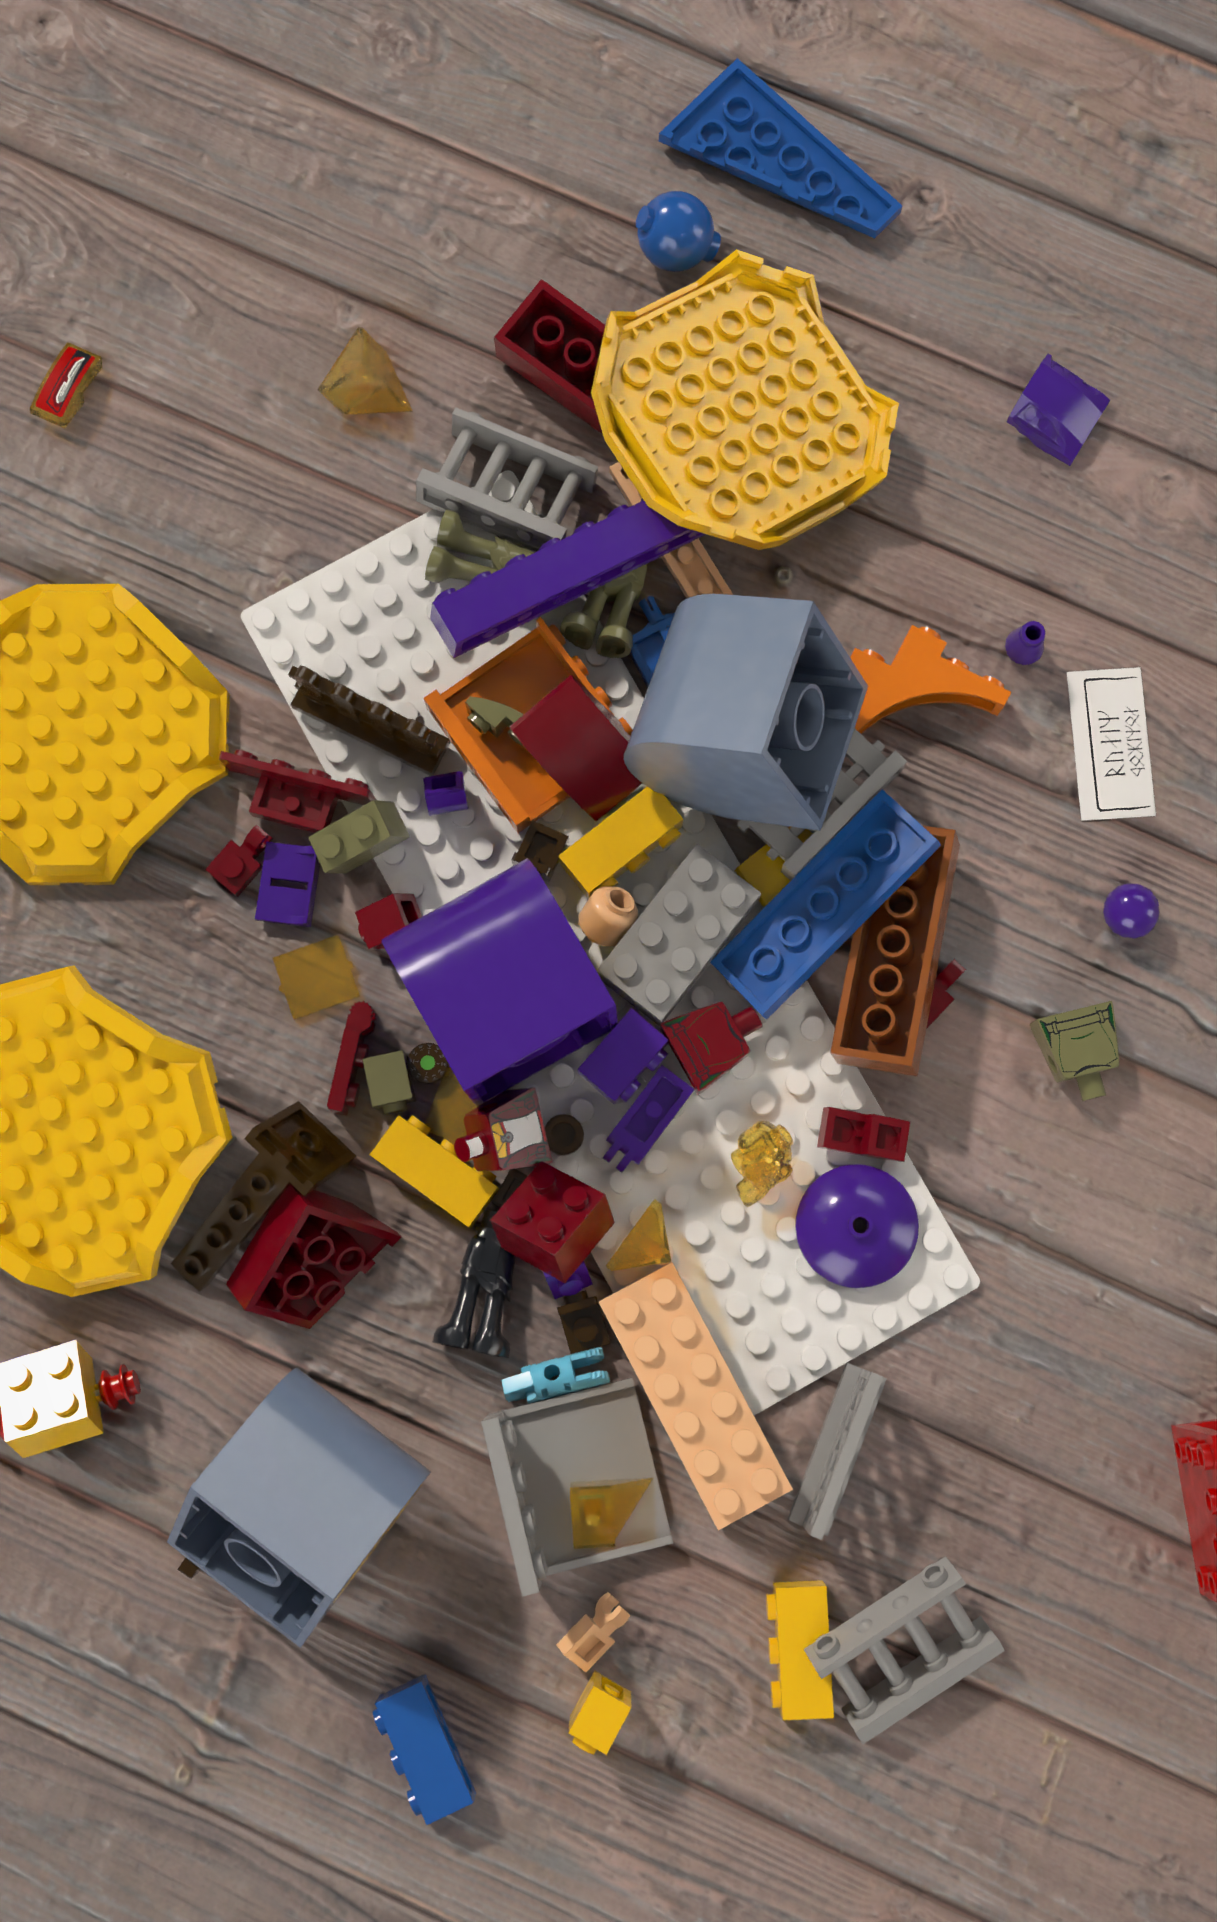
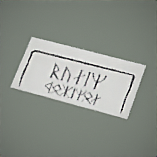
M1141 667L1067 672L1081 821L1156 816Z

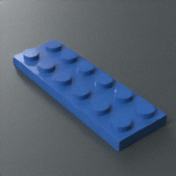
M882 789L710 963L765 1019H768L941 846L940 842Z

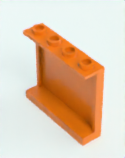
M541 617L536 620L537 628L445 692L440 694L436 689L423 698L429 713L450 739L453 746L517 833L530 826L532 820L537 821L570 798V796L556 783L526 748L521 747L507 733L510 730L509 727L498 738L490 731H487L485 734L478 731L467 720L470 714L467 712L466 700L470 696L484 698L509 706L525 714L566 678L572 675L608 711H610L609 708L612 706V702L600 686L594 689L587 680L586 676L589 675V672L582 660L577 655L571 658L564 649L563 645L566 644V641L554 624L548 627ZM623 717L620 718L619 721L625 732L631 736L632 728Z

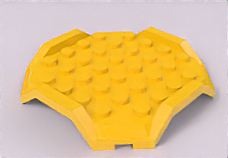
M736 249L704 276L688 286L635 312L611 311L606 320L591 394L605 442L648 507L678 526L762 550L780 546L835 516L885 479L891 450L888 449L891 433L895 429L899 403L865 385L825 325L814 275L786 266L784 271L763 265L764 258Z
M36 584L0 600V859L29 885H60V883L114 885L135 851L193 795L228 775V769L219 760L221 751L229 753V746L227 745L229 692L158 618L120 584Z
M75 965L0 984V1268L23 1283L69 1297L150 1280L157 1276L162 1247L196 1185L233 1138L225 1107L220 1108L214 1083H217L218 1080L211 1053L161 1034L91 988Z

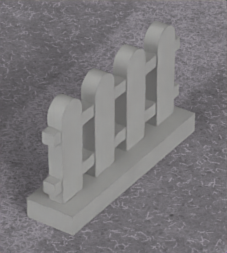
M854 728L845 755L854 765L846 773L842 770L840 771L830 801L831 804L835 799L841 806L832 815L827 811L821 831L809 829L813 834L803 843L798 836L805 830L804 828L791 827L788 829L782 825L741 820L737 827L743 833L750 828L771 848L766 853L771 860L774 861L780 856L785 861L781 873L791 881L882 789L884 790L903 771L907 761L896 750L886 758L881 753L885 749V745L879 740L872 745ZM863 772L868 778L858 786L853 780Z

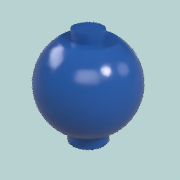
M669 191L660 194L652 199L647 206H643L636 218L638 241L641 250L652 264L662 270L670 272L689 270L698 265L702 260L710 262L719 250L721 236L720 233L714 231L711 213L699 198L690 193Z

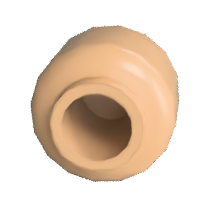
M601 887L592 893L579 914V925L583 933L593 943L602 946H616L638 919V909L633 897L623 888Z

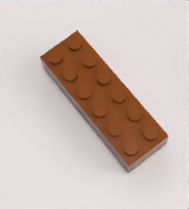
M923 826L940 842L941 846L853 933L830 1052L837 1064L918 1077L960 848L956 830Z

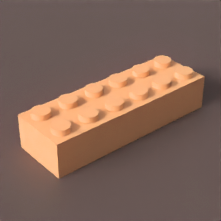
M673 1262L598 1301L718 1531L793 1490Z

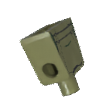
M1112 1001L1039 1018L1030 1023L1033 1035L1057 1083L1076 1079L1082 1101L1106 1096L1100 1072L1119 1067Z

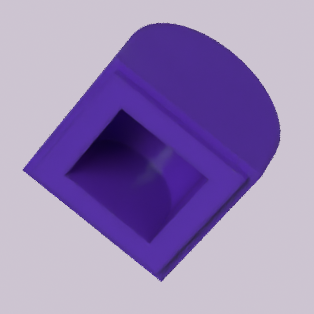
M462 771L423 778L429 816L469 809Z

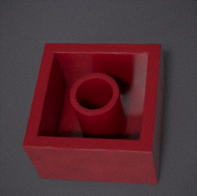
M540 1161L490 1220L502 1249L563 1283L567 1282L615 1223L606 1194L543 1161Z

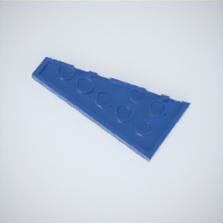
M738 58L659 133L658 141L874 239L902 210V205Z

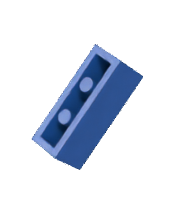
M426 1674L379 1695L375 1702L377 1709L373 1711L374 1721L381 1735L388 1734L394 1748L390 1751L391 1761L399 1776L405 1773L411 1790L407 1791V1797L416 1816L422 1814L426 1825H429L473 1804L476 1796L475 1788Z

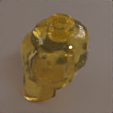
M765 1120L758 1121L743 1131L737 1140L738 1148L731 1153V1160L735 1168L744 1177L736 1185L738 1196L746 1207H750L761 1200L770 1189L786 1180L793 1171L791 1166L793 1139L784 1126L780 1124L775 1126Z

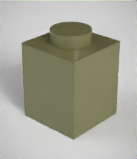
M403 1050L363 1059L373 1108L376 1110L383 1109L384 1115L406 1111L408 1110L407 1103L416 1102L411 1074L408 1069V1059Z

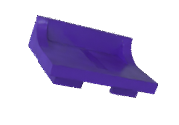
M266 842L255 913L256 921L311 927L320 870V862L312 846ZM272 879L308 883V888L303 890L271 886Z

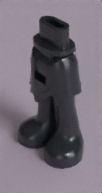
M484 1209L481 1227L475 1226L477 1234L469 1241L461 1263V1284L454 1311L449 1322L436 1329L432 1342L468 1350L475 1306L481 1286L486 1293V1299L472 1351L508 1359L510 1343L501 1333V1320L505 1299L510 1302V1292L513 1290L512 1277L515 1255L501 1248L490 1221L498 1211Z

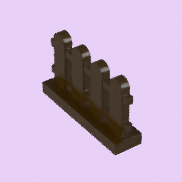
M300 665L298 668L292 666L288 675L296 680L294 686L298 689L290 704L294 710L429 776L435 774L451 743L449 738L429 729L414 719H408L392 711L379 702L371 701L342 684L334 683L305 666Z

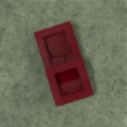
M823 1107L817 1148L905 1162L911 1121L877 1114H862L833 1107Z

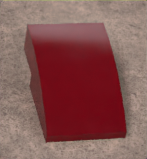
M572 675L510 726L511 731L545 771L595 821L599 820L642 784L628 770L624 762V753L630 735L625 732L621 722Z

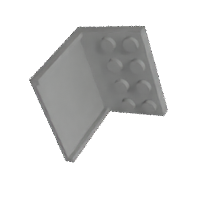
M633 1377L489 1413L481 1421L522 1597L540 1592L542 1580L546 1579L548 1575L673 1544Z

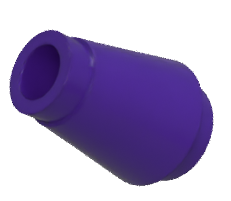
M1030 621L1013 630L1008 635L1005 649L1012 661L1021 665H1030L1041 658L1044 652L1045 640L1043 625L1036 621Z

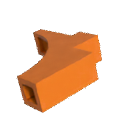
M912 625L891 665L885 663V659L880 654L869 649L861 651L855 648L850 656L868 685L855 725V729L860 734L894 712L921 704H961L982 709L998 716L1005 706L1011 691L1005 689L1004 684L994 677L987 675L981 677L969 671V667L958 659H945L941 657L947 642L941 640V636L936 631L924 626L918 628Z

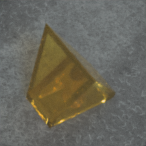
M358 327L317 390L342 414L346 415L413 412L387 352L363 327Z
M656 1199L652 1201L605 1267L609 1270L617 1271L671 1262L662 1205Z
M653 1478L571 1482L570 1505L574 1549L616 1547L615 1540Z

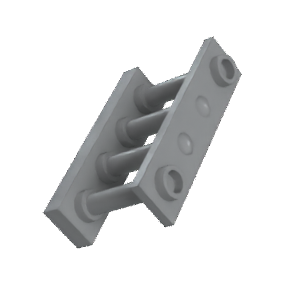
M455 407L452 413V435L458 438L439 472L434 473L422 468L416 480V501L443 513L446 509L455 511L460 515L462 521L536 552L539 551V548L544 543L553 538H560V540L566 538L567 528L560 524L578 488L593 493L596 487L598 466L591 464L583 457L569 455L487 421L475 412H466ZM474 444L493 453L476 486L469 488L453 481L471 445ZM510 459L527 466L528 469L511 502L505 503L489 496V493L506 460ZM544 473L564 483L547 516L541 518L524 509Z
M946 1556L936 1563L928 1565L922 1572L831 1632L820 1636L814 1643L804 1649L820 1678L823 1679L833 1672L851 1702L843 1706L841 1710L862 1744H865L1005 1651L998 1638L981 1616L972 1622L954 1593L966 1585V1583ZM940 1602L957 1632L936 1645L918 1615ZM904 1625L922 1655L900 1668L883 1638ZM869 1649L886 1679L865 1692L847 1662Z

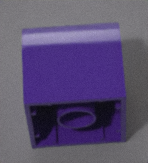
M528 858L381 939L394 967L462 1089L477 1107L611 1032L618 1024L615 1002L552 893Z

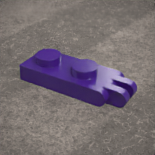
M661 1065L607 1137L606 1141L612 1146L602 1159L610 1163L617 1152L620 1151L625 1156L616 1166L618 1171L623 1173L631 1161L639 1165L695 1089Z

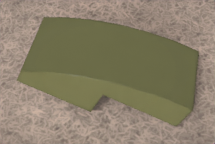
M470 696L465 702L467 712L470 714L467 720L482 734L490 731L497 738L507 727L510 728L514 722L524 715L509 706L484 698ZM510 728L507 732L509 736L521 747L525 748Z

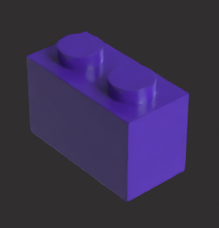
M631 1008L577 1069L578 1074L614 1105L620 1098L627 1102L641 1087L642 1084L637 1079L647 1067L654 1072L668 1056L669 1053L664 1050L668 1045V1039Z

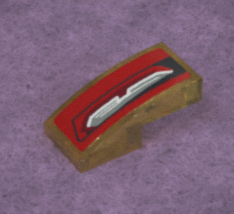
M67 342L41 382L30 406V414L65 429L84 404L83 392L101 371L102 357Z

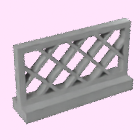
M846 1363L788 1516L789 1521L802 1525L810 1536L823 1540L824 1535L828 1536L887 1380L883 1376Z

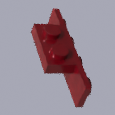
M235 750L234 754L221 751L219 760L229 771L259 778L249 813L253 817L317 833L330 825L338 799L360 805H366L373 800H377L371 790L368 789L369 786L356 779L346 778L345 782L333 780L331 775L321 770L309 769L308 773L294 770L295 767L278 759H272L270 764L259 761L257 756L243 750Z

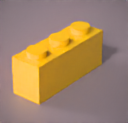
M646 787L558 856L559 864L587 899H589L592 893L601 887H617L619 883L616 879L627 870L633 874L641 869L650 860L647 854L659 845L662 849H665L674 843L682 835L679 829L683 826V818L663 794Z
M398 1115L369 1155L467 1227L472 1228L499 1190L493 1184L497 1176L490 1171L478 1172L475 1167L472 1169L457 1157L452 1143L445 1138L440 1145L427 1136L431 1128L415 1116L411 1115L408 1121Z
M823 1580L773 1582V1594H766L767 1620H775L776 1637L768 1638L770 1664H777L778 1681L770 1682L772 1708H779L782 1720L834 1718L832 1674L830 1673L821 1679L804 1651L806 1647L814 1643L820 1636L829 1633L827 1586Z

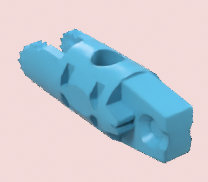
M597 1347L566 1355L562 1358H555L539 1364L535 1363L522 1367V1373L501 1380L504 1397L508 1402L527 1398L530 1404L610 1383V1378L607 1371L599 1370L578 1376L575 1373L577 1368L602 1361L604 1359L603 1348ZM553 1376H559L555 1380H550Z

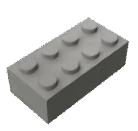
M696 844L596 971L603 983L660 1026L755 907L761 892Z

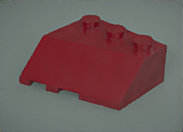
M291 1184L269 1210L226 1285L245 1311L310 1329L345 1295L344 1287L360 1271L366 1274L376 1264L373 1258L387 1244L393 1247L402 1236L351 1202L316 1190L304 1196Z

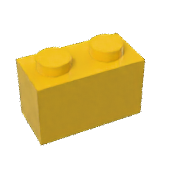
M594 1670L570 1715L568 1733L574 1736L572 1742L587 1753L594 1755L598 1750L607 1755L632 1708L631 1691Z

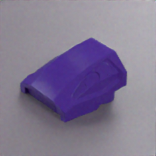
M1048 353L1022 392L1006 422L1030 439L1037 448L1071 466L1087 437L1109 404L1110 399L1101 391L1088 385L1077 375L1053 361L1052 356Z

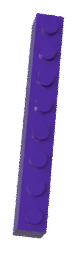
M642 498L641 502L631 507H628V505L617 507L609 513L606 519L594 523L589 521L582 524L571 536L562 540L560 538H553L539 548V551L527 557L524 554L515 556L505 564L504 568L492 574L490 571L478 574L470 581L469 585L457 591L455 588H450L441 592L432 602L430 619L452 657L456 658L706 534L676 525L648 507Z

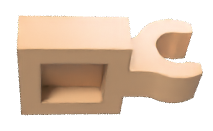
M609 1592L605 1593L598 1600L593 1619L585 1614L556 1644L563 1655L584 1672H587L615 1643L611 1634L617 1628L623 1626L630 1617V1614L620 1605L616 1607L619 1601Z

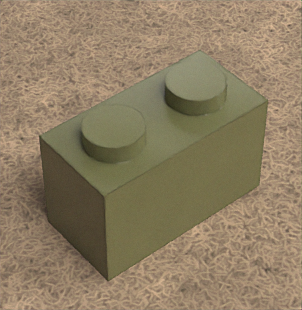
M373 800L308 838L324 873L346 874L410 838V835L394 802Z

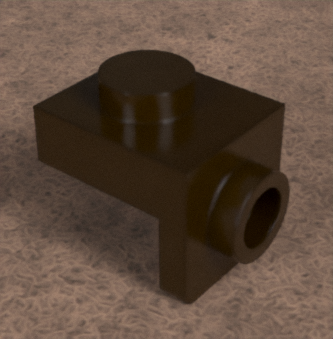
M532 820L518 852H514L511 859L513 866L528 858L542 879L550 882L559 863L558 856L564 852L569 836Z

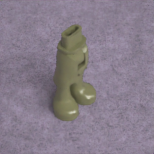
M446 509L437 535V546L433 547L428 559L425 580L435 583L449 578L471 581L482 572L490 571L492 574L504 568L505 564L515 556L524 554L527 557L534 552L516 546L506 539L504 541L494 536L495 542L475 536L463 528L462 520L458 513ZM449 551L490 560L492 568L460 559Z
M647 564L586 593L588 598L581 612H570L563 618L560 632L566 640L581 649H590L605 603L614 601L608 620L599 634L596 652L608 658L628 656L633 647V636L626 629V624L632 605L639 598L641 589L644 586Z

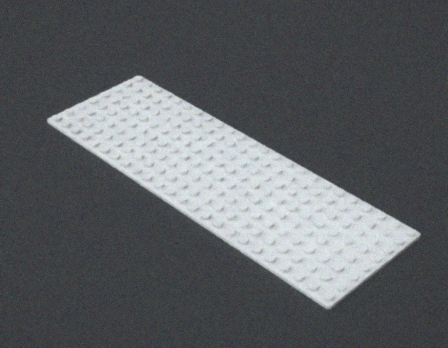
M509 470L500 473L489 496L505 503L511 502L520 485L515 474ZM529 500L524 510L538 516ZM436 509L419 516L261 600L241 613V619L325 772L332 776L331 779L345 782L346 778L362 781L369 786L368 789L371 790L377 800L395 803L410 838L373 859L392 893L414 894L422 917L512 867L511 859L514 852H518L529 826L520 833L515 831L452 743H450L434 775L462 771L469 809L429 816L423 778L429 775L294 710L290 704L298 689L294 686L296 680L289 677V671L292 666L297 668L300 665L305 666L334 683L342 684L371 701L379 702L392 711L408 719H414L429 729L447 737L427 710L424 697L436 689L442 694L537 628L536 620L539 617L544 620L548 627L554 624L560 631L563 618L570 612H581L587 600L585 595H582L453 658L430 619L432 602L441 592L450 588H455L457 591L469 585L470 581L449 578L435 583L425 580L428 559L433 547L437 546V535L444 514ZM462 521L463 528L475 536L494 542V536L505 541L503 537ZM508 540L509 542H511L512 544H514V545H516V546H519V547H521V548L530 550V551H532V552H534V553L536 552V551H533V550H531V549H529V548H526V547H524V546H522V545H519V544H517V543H514V542ZM449 551L460 559L492 568L490 560ZM600 621L593 644L588 650L576 647L564 637L566 644L563 645L564 649L571 658L577 655L582 660L589 672V675L586 676L587 680L594 689L600 686L612 702V706L609 708L618 720L623 717L633 730L644 697L621 658L603 657L596 652V643L603 629ZM642 783L597 821L591 818L570 797L536 822L569 836V841L565 847L566 850L647 786ZM668 799L683 818V826L679 829L682 835L667 848L662 849L659 845L647 854L650 860L641 869L633 874L627 870L616 879L619 883L617 887L623 888L633 897L638 909V917L696 844L733 872L740 865L711 814L686 807ZM341 800L349 814L364 806ZM558 863L550 882L546 880L544 882L569 922L594 968L597 970L615 946H602L593 943L583 933L579 925V914L588 899ZM759 901L718 954L764 908ZM710 963L665 1021L718 1002L725 1004L731 1017L752 1005ZM807 980L768 1019H765L754 1008L763 1027L744 1037L751 1051L749 1055L701 1094L697 1095L694 1090L638 1165L631 1161L623 1173L616 1169V1166L625 1156L622 1152L618 1151L610 1163L602 1159L612 1146L606 1139L661 1065L692 1087L669 1044L664 1048L669 1053L668 1056L654 1072L647 1067L637 1079L642 1084L641 1087L627 1102L620 1098L614 1105L578 1074L577 1071L580 1065L609 1033L510 1088L535 1087L544 1127L552 1117L560 1114L571 1115L581 1123L584 1131V1140L581 1147L575 1153L567 1156H560L550 1151L553 1163L549 1165L606 1194L615 1223L594 1247L591 1254L612 1292L615 1293L673 1262L753 1415L760 1413L975 1290L980 1284L978 1275L907 1152L905 1162H898L817 1148L823 1107H833L862 1114L885 1116L859 1069L854 1066L837 1064L830 1054L835 1028ZM604 983L616 1004L617 1022L632 1008L662 1034L659 1025ZM867 1165L887 1172L904 1186L911 1196L917 1211L919 1232L917 1244L910 1260L897 1275L876 1286L849 1288L824 1279L807 1263L797 1243L795 1218L802 1196L818 1177L840 1166ZM857 1217L853 1221V1229L857 1233H864L867 1229L866 1220Z

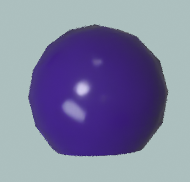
M1127 883L1117 886L1108 894L1104 902L1103 914L1105 922L1112 932L1122 937L1135 939L1145 936L1154 929L1159 920L1160 909L1158 899L1151 889L1140 884Z

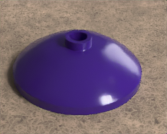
M854 1164L840 1166L824 1173L807 1188L797 1209L795 1231L797 1243L803 1257L820 1276L840 1286L867 1288L890 1280L905 1267L917 1244L919 1223L914 1202L907 1190L897 1179L881 1169ZM857 1217H861L867 1222V1229L862 1234L857 1233L853 1229V1221Z

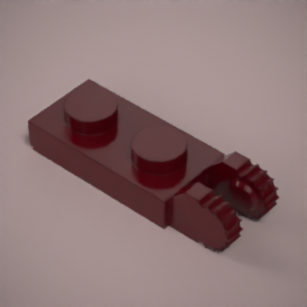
M359 1001L353 1006L351 1005L352 1008L349 1009L351 1013L347 1017L327 1102L328 1109L334 1114L347 1116L349 1107L355 1108L358 1101L360 1084L355 1083L358 1067L364 1068L363 1059L368 1057L369 1045L363 1044L364 1038L374 1032L376 1025L374 1021L377 1020L375 1018L377 1016L374 1013L375 1010H372V1006H369V1003H365V1001Z

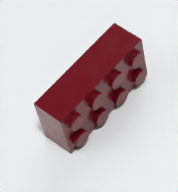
M541 279L494 336L496 358L603 435L591 390L605 324Z

